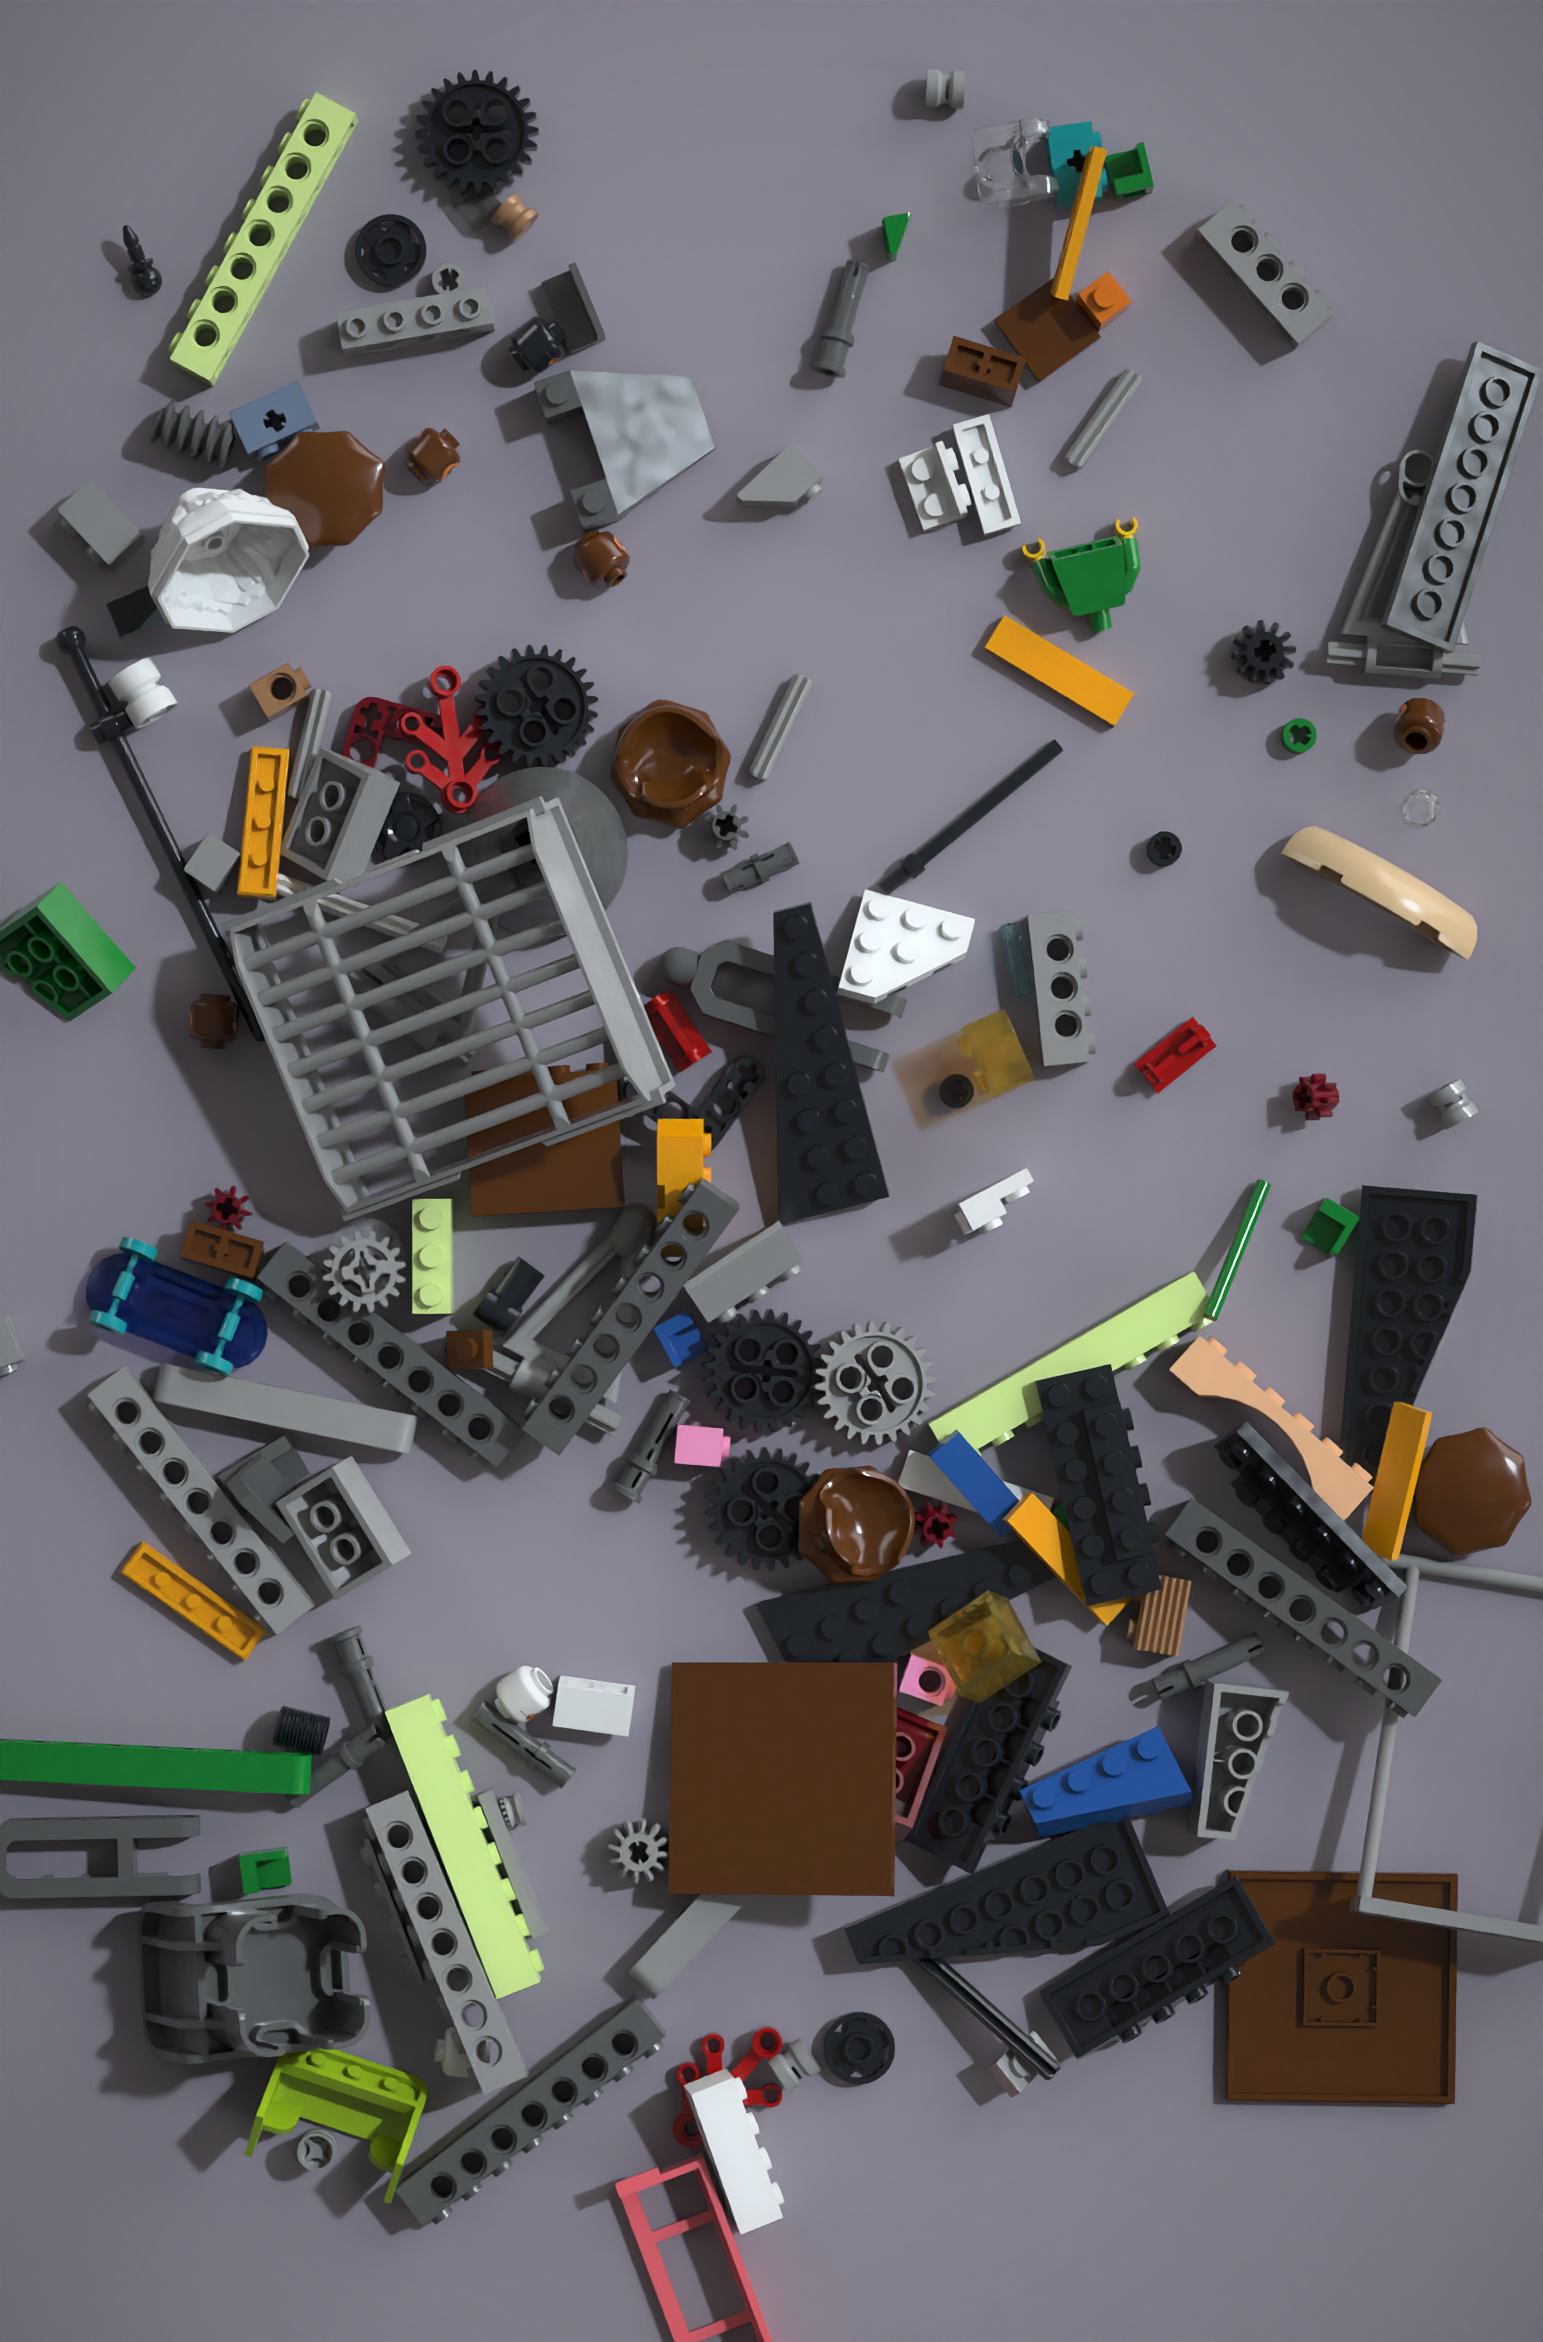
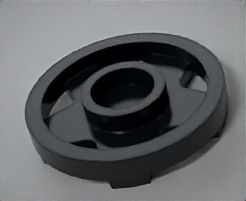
M386 214L370 220L361 229L355 244V255L361 271L367 278L379 285L394 287L410 282L420 273L426 261L427 246L421 230L414 222L401 215ZM394 222L387 231L377 227L381 223ZM410 229L416 234L420 245L409 241ZM365 239L371 249L362 257V244ZM417 263L413 270L405 275L406 265ZM382 269L385 271L388 279L378 277L372 272Z
M409 792L396 793L392 803V812L387 814L380 831L381 834L387 837L385 848L381 846L377 839L375 843L377 851L388 860L400 856L408 848L411 850L417 849L421 852L423 843L429 841L425 834L426 829L434 824L432 839L441 835V821L434 806L420 795ZM410 799L422 803L426 808L414 810ZM422 858V859L417 860V861L412 862V863L419 862V861H421V860H423V859H425V858Z
M863 2011L850 2012L836 2019L826 2032L823 2045L824 2057L830 2070L841 2080L852 2084H867L882 2077L890 2068L895 2055L894 2037L888 2025L878 2016ZM849 2020L847 2031H835L841 2024ZM867 2020L876 2023L882 2029L870 2030ZM889 2046L888 2056L883 2064L879 2052ZM830 2049L840 2054L837 2066L832 2061ZM859 2068H862L869 2074V2076L854 2077L851 2075Z

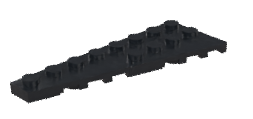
M811 902L773 912L778 1217L781 1224L887 1198L890 1195Z
M1019 1539L1013 1542L892 1569L884 1572L874 1582L832 1583L809 1590L764 1599L756 1603L785 1662L889 1663L1056 1576ZM980 1605L983 1607L976 1615L966 1616L964 1614L972 1606ZM971 1608L968 1612L974 1614L978 1612L979 1609ZM959 1616L967 1619V1621L959 1624L961 1621L955 1619V1617Z

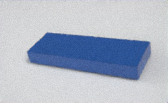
M956 1429L932 1449L928 1455L999 1537L1003 1539L1013 1530L1002 1519L1020 1500Z

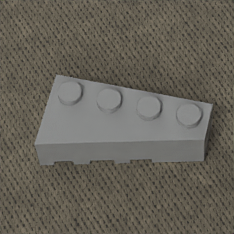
M1205 1681L1192 1789L1194 1806L1190 1807L1189 1833L1197 1837L1235 1841L1252 1795L1251 1790L1257 1773L1261 1771L1265 1751L1270 1738L1274 1735L1278 1724L1276 1721L1282 1705H1285L1289 1691L1274 1687Z

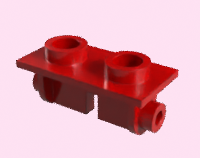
M671 989L663 994H659L644 1005L656 1037L680 1073L712 1053Z
M1192 1016L1138 1060L1134 1066L1158 1094L1217 1045L1210 1038L1211 1035L1205 1027L1199 1025Z

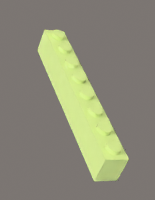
M1190 1271L929 1422L928 1425L939 1443L957 1429L981 1456L978 1450L980 1447L989 1442H992L994 1447L1012 1438L1014 1434L1011 1430L1018 1425L1025 1423L1027 1428L1044 1419L1036 1380L1111 1364L1112 1371L1122 1365L1128 1371L1147 1360L1143 1353L1157 1346L1159 1351H1163L1180 1341L1176 1334L1190 1327L1192 1332H1195L1210 1324L1212 1321L1203 1317L1209 1296L1196 1273Z
M430 1693L387 1709L385 1715L496 1999L540 1983L541 1976L539 1972L545 1970L542 1959L537 1949L530 1951L525 1936L531 1933L523 1913L516 1915L511 1901L517 1899L509 1877L502 1879L497 1865L503 1863L495 1841L488 1843L483 1829L489 1827L481 1805L474 1807L469 1795L475 1789L468 1771L460 1772L455 1757L460 1756L461 1753L454 1735L446 1736L441 1722L447 1720L439 1698L432 1700Z

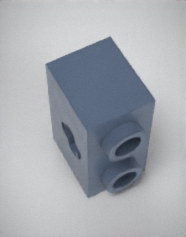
M299 381L229 412L250 459L258 457L260 461L277 455L280 452L279 447L289 443L298 433L313 432L320 429ZM273 416H277L279 420L286 419V423H281L283 429L278 432L273 427L267 428V424H272L269 419Z

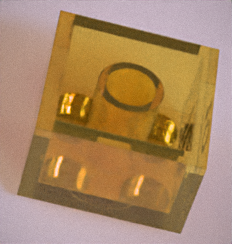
M1005 1009L965 1025L959 1030L962 1036L958 1037L956 1041L964 1060L972 1058L977 1071L971 1074L980 1095L987 1093L989 1100L1035 1080Z
M989 1590L928 1631L960 1696L979 1703L1041 1663L1009 1599Z

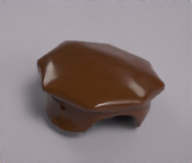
M348 431L300 432L266 464L264 468V497L272 505L288 510L295 516L309 548L349 545L383 510L384 462Z
M658 699L651 702L619 727L611 768V779L636 817L683 829L722 800L731 755L706 712L673 701Z
M1485 1427L1436 1439L1421 1462L1413 1495L1417 1527L1447 1552L1456 1557L1506 1545L1517 1525L1529 1510L1532 1502L1523 1456Z
M873 1466L826 1469L821 1473L810 1490L799 1500L798 1550L804 1558L816 1566L834 1584L876 1581L884 1572L900 1564L911 1544L915 1528L912 1502L907 1492L896 1480Z

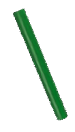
M1264 1180L1256 1181L1203 1313V1317L1208 1320L1217 1321L1271 1187V1184Z

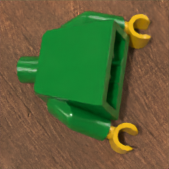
M1133 517L1130 520L1131 531H1123L1119 526L1120 520L1118 518L1113 528V537L1047 552L1049 559L1044 558L1046 549L1043 540L1037 538L1041 549L1036 554L1028 553L1025 543L1022 546L1024 557L1033 563L1032 570L1041 591L1059 608H1069L1073 616L1087 614L1090 631H1104L1112 627L1109 609L1125 604V595L1133 590L1140 572L1141 563L1138 542L1133 538L1138 528V522Z

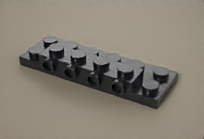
M1111 1364L1036 1380V1387L1086 1606L1162 1589L1153 1544L1160 1543L1155 1520L1147 1521L1144 1506L1151 1505L1147 1484H1139L1136 1469L1143 1467L1138 1445L1130 1446L1127 1431L1134 1430L1133 1420L1129 1407L1122 1409L1121 1402H1119Z
M1247 1421L1224 1435L1214 1445L1220 1452L1219 1457L1222 1462L1230 1469L1237 1470L1240 1473L1230 1483L1237 1490L1235 1493L1238 1499L1244 1505L1250 1508L1253 1507L1263 1517L1262 1521L1266 1528L1272 1533L1280 1535L1290 1545V1552L1298 1560L1304 1563L1307 1562L1315 1570L1316 1578L1324 1587L1338 1593L1350 1586L1353 1589L1352 1593L1356 1600L1366 1607L1370 1606L1372 1610L1399 1598L1408 1588Z
M1002 1632L924 1795L913 1828L904 1840L968 1873L974 1874L989 1840H995L997 1834L1000 1836L1004 1835L1009 1828L1012 1816L1008 1814L1013 1800H1021L1022 1797L1019 1790L1028 1787V1781L1024 1777L1030 1765L1035 1767L1044 1754L1045 1747L1040 1743L1046 1731L1052 1732L1059 1723L1061 1711L1057 1710L1060 1702L1056 1699L1072 1668L1071 1665Z
M1235 1876L1046 1987L1039 1993L1076 2059L1080 2060L1110 2041L1115 2042L1121 2039L1122 2043L1125 2044L1137 2038L1143 2033L1140 2026L1152 2019L1155 2024L1166 2021L1176 2014L1173 2007L1184 2000L1187 2001L1188 2005L1200 2001L1209 1994L1206 1988L1218 1980L1222 1986L1234 1981L1242 1975L1239 1968L1246 1965V1961L1277 1943L1239 1877Z

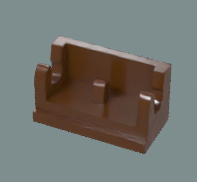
M953 336L939 385L1012 407L1026 358Z
M191 1220L180 1257L182 1260L256 1282L259 1262L265 1251V1242Z

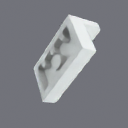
M943 441L935 443L933 447L898 459L923 532L967 516L966 507L972 505L966 485L964 483L958 485L953 472L958 470L959 466L952 447L945 449Z

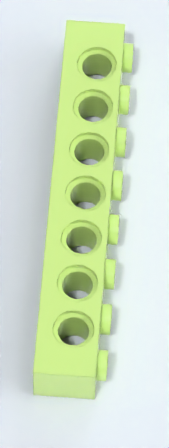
M315 92L311 101L306 98L300 106L296 115V119L299 120L293 134L287 132L278 148V152L281 154L275 167L269 165L259 184L263 187L257 200L251 198L247 203L241 219L245 220L238 234L232 232L223 249V252L227 255L220 267L214 265L205 281V286L209 288L202 300L197 298L191 305L187 314V319L190 322L184 333L178 332L170 344L168 352L172 353L170 357L172 364L213 387L359 122L356 113ZM313 130H321L326 134L324 142L319 146H310L306 143L307 135ZM302 163L308 167L307 173L303 178L295 180L287 176L288 169L293 164ZM278 196L289 199L288 208L281 213H275L269 209L270 202ZM264 229L271 233V239L266 245L255 246L251 243L252 235L256 231ZM249 263L253 266L252 274L247 279L239 280L233 277V270L238 264ZM222 296H230L235 300L234 307L227 313H219L215 310V303ZM211 329L215 331L216 339L213 344L206 347L197 344V336L202 330Z

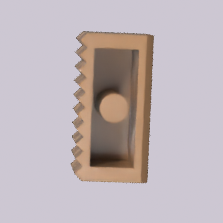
M1159 1574L1162 1589L1133 1596L1132 1601L1139 1602L1136 1617H1129L1126 1639L1132 1640L1131 1647L1133 1649L1179 1657L1192 1581Z

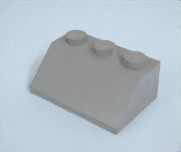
M320 747L282 840L281 855L326 881L337 878L341 882H345L363 875L400 782L372 767Z
M777 1221L687 1281L683 1287L709 1323L715 1319L720 1325L738 1313L734 1307L745 1298L750 1303H753L769 1292L766 1284L777 1277L783 1283L801 1271L798 1263L804 1259L781 1223Z
M352 1456L334 1465L275 1502L335 1600L412 1554Z

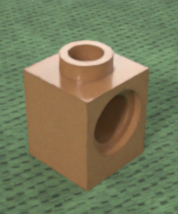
M289 662L249 684L270 721L308 701L309 696L305 690L312 687L301 667L293 670ZM282 680L291 682L293 692L289 698L285 700L274 698L273 688L277 682Z

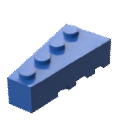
M1159 1726L1019 1790L1023 1804L1039 1837L1088 1828L1091 1824L1109 1821V1823L1123 1821V1818L1145 1813L1147 1815L1162 1813V1810L1180 1806L1182 1809L1194 1806L1192 1792Z

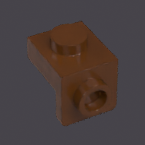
M492 1330L446 1331L445 1353L447 1356V1369L493 1368Z

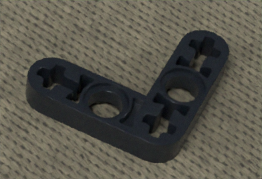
M739 1056L730 1063L697 1110L673 1092L668 1091L665 1093L667 1102L655 1106L652 1113L648 1109L641 1113L657 1123L658 1119H662V1109L666 1104L671 1102L679 1104L682 1110L680 1119H689L690 1114L693 1113L695 1115L693 1119H704V1128L706 1125L710 1127L707 1133H711L712 1151L720 1143L762 1084L765 1070L759 1060L751 1056ZM752 1063L754 1066L751 1071L755 1077L752 1081L745 1079L738 1088L745 1091L741 1097L735 1090L725 1085L729 1080L732 1084L736 1085L741 1078L738 1068L741 1065L748 1067ZM628 1079L623 1086L625 1099L636 1095ZM728 1093L734 1099V1107L730 1113L720 1115L715 1111L714 1101L720 1094Z

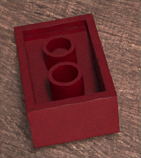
M897 1707L895 1840L902 1842L913 1828L947 1727Z

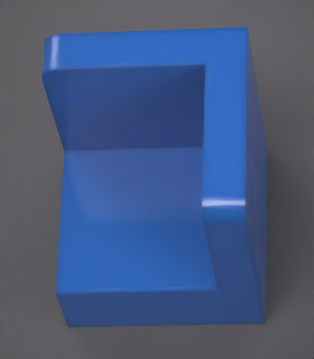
M687 1310L653 1328L674 1368L706 1352L705 1348L707 1345Z

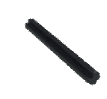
M942 1958L912 1960L1045 2080H1051L1058 2073L1061 2065Z

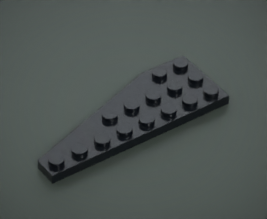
M1362 1185L1340 1449L1343 1453L1340 1458L1350 1467L1356 1462L1373 1477L1368 1482L1373 1487L1394 1402H1403L1414 1405L1471 1274L1478 1195Z
M1129 1817L1123 1818V1821L1113 1823L1106 1821L1091 1824L1088 1828L1060 1835L974 1872V1874H968L844 1927V1931L858 1964L964 1955L973 1956L1041 1949L1100 1946L1169 1916L1170 1913Z

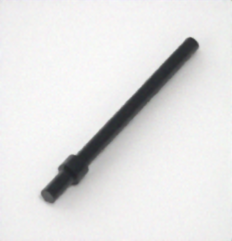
M1053 739L916 854L911 852L900 861L901 866L878 884L885 894L889 896L910 877L912 879L918 877L926 870L924 866L1062 753L1063 749L1059 743Z

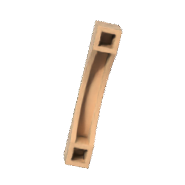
M1199 1335L1169 1369L1170 1373L1198 1397L1219 1398L1240 1403L1261 1413L1276 1424L1292 1441L1302 1457L1311 1480L1312 1489L1345 1522L1373 1490L1374 1487L1368 1483L1373 1477L1356 1462L1352 1467L1346 1464L1340 1458L1343 1451L1329 1438L1326 1437L1321 1442L1310 1432L1314 1425L1303 1415L1296 1412L1294 1416H1291L1281 1406L1286 1401L1268 1386L1265 1391L1259 1388L1253 1382L1257 1376L1240 1361L1234 1366L1227 1360L1224 1355L1228 1350L1216 1339L1210 1336L1206 1341Z

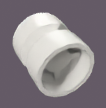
M145 658L130 665L108 681L118 701L128 702L125 711L135 729H140L153 723L178 705L170 689L164 685H158L161 675L151 658Z

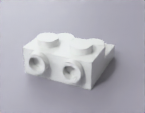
M1025 1168L958 1203L956 1206L959 1212L954 1214V1218L962 1233L966 1235L978 1229L982 1235L1002 1225L1000 1217L1007 1212L1000 1199L1005 1197L1007 1203H1010L1030 1192L1026 1185L1034 1182L1028 1169Z

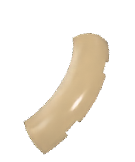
M1317 826L1303 828L1294 834L1283 848L1281 854L1301 869L1337 886L1342 885L1350 892L1362 897L1366 902L1409 924L1413 930L1441 949L1466 960H1469L1477 942V925L1473 916L1431 886L1389 861Z

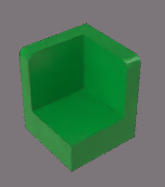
M1144 142L1137 143L1133 150L1106 156L1105 164L1115 202L1152 193L1154 183Z
M1323 1198L1301 1237L1328 1255L1336 1257L1360 1217L1331 1199Z
M288 1846L247 1851L239 1855L244 1894L257 1893L265 1888L288 1886L292 1883Z

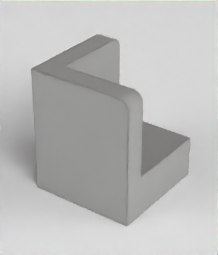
M208 832L186 864L184 870L218 894L239 864L241 854Z

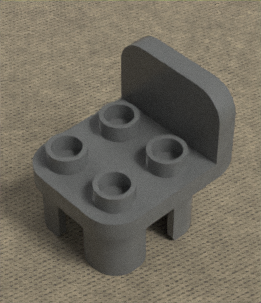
M307 1893L195 1905L177 1901L151 1902L143 1905L138 1921L142 2020L147 2045L155 2057L180 2064H198L257 2056L275 2057L291 2052L347 2048L356 2044L365 2035L370 2023L369 1999L366 1995L350 1992L348 1952L354 1954L365 1953L367 1948L364 1924L354 1912L339 1908L325 1897Z

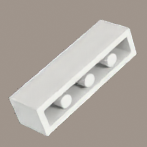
M725 2068L683 2085L735 2229L742 2235L783 2218L779 2205L784 2203V2199L777 2182H770L767 2170L772 2168L771 2161L764 2147L759 2148L754 2135L759 2134L760 2131L753 2113H746L742 2100L748 2097L740 2077L734 2078Z

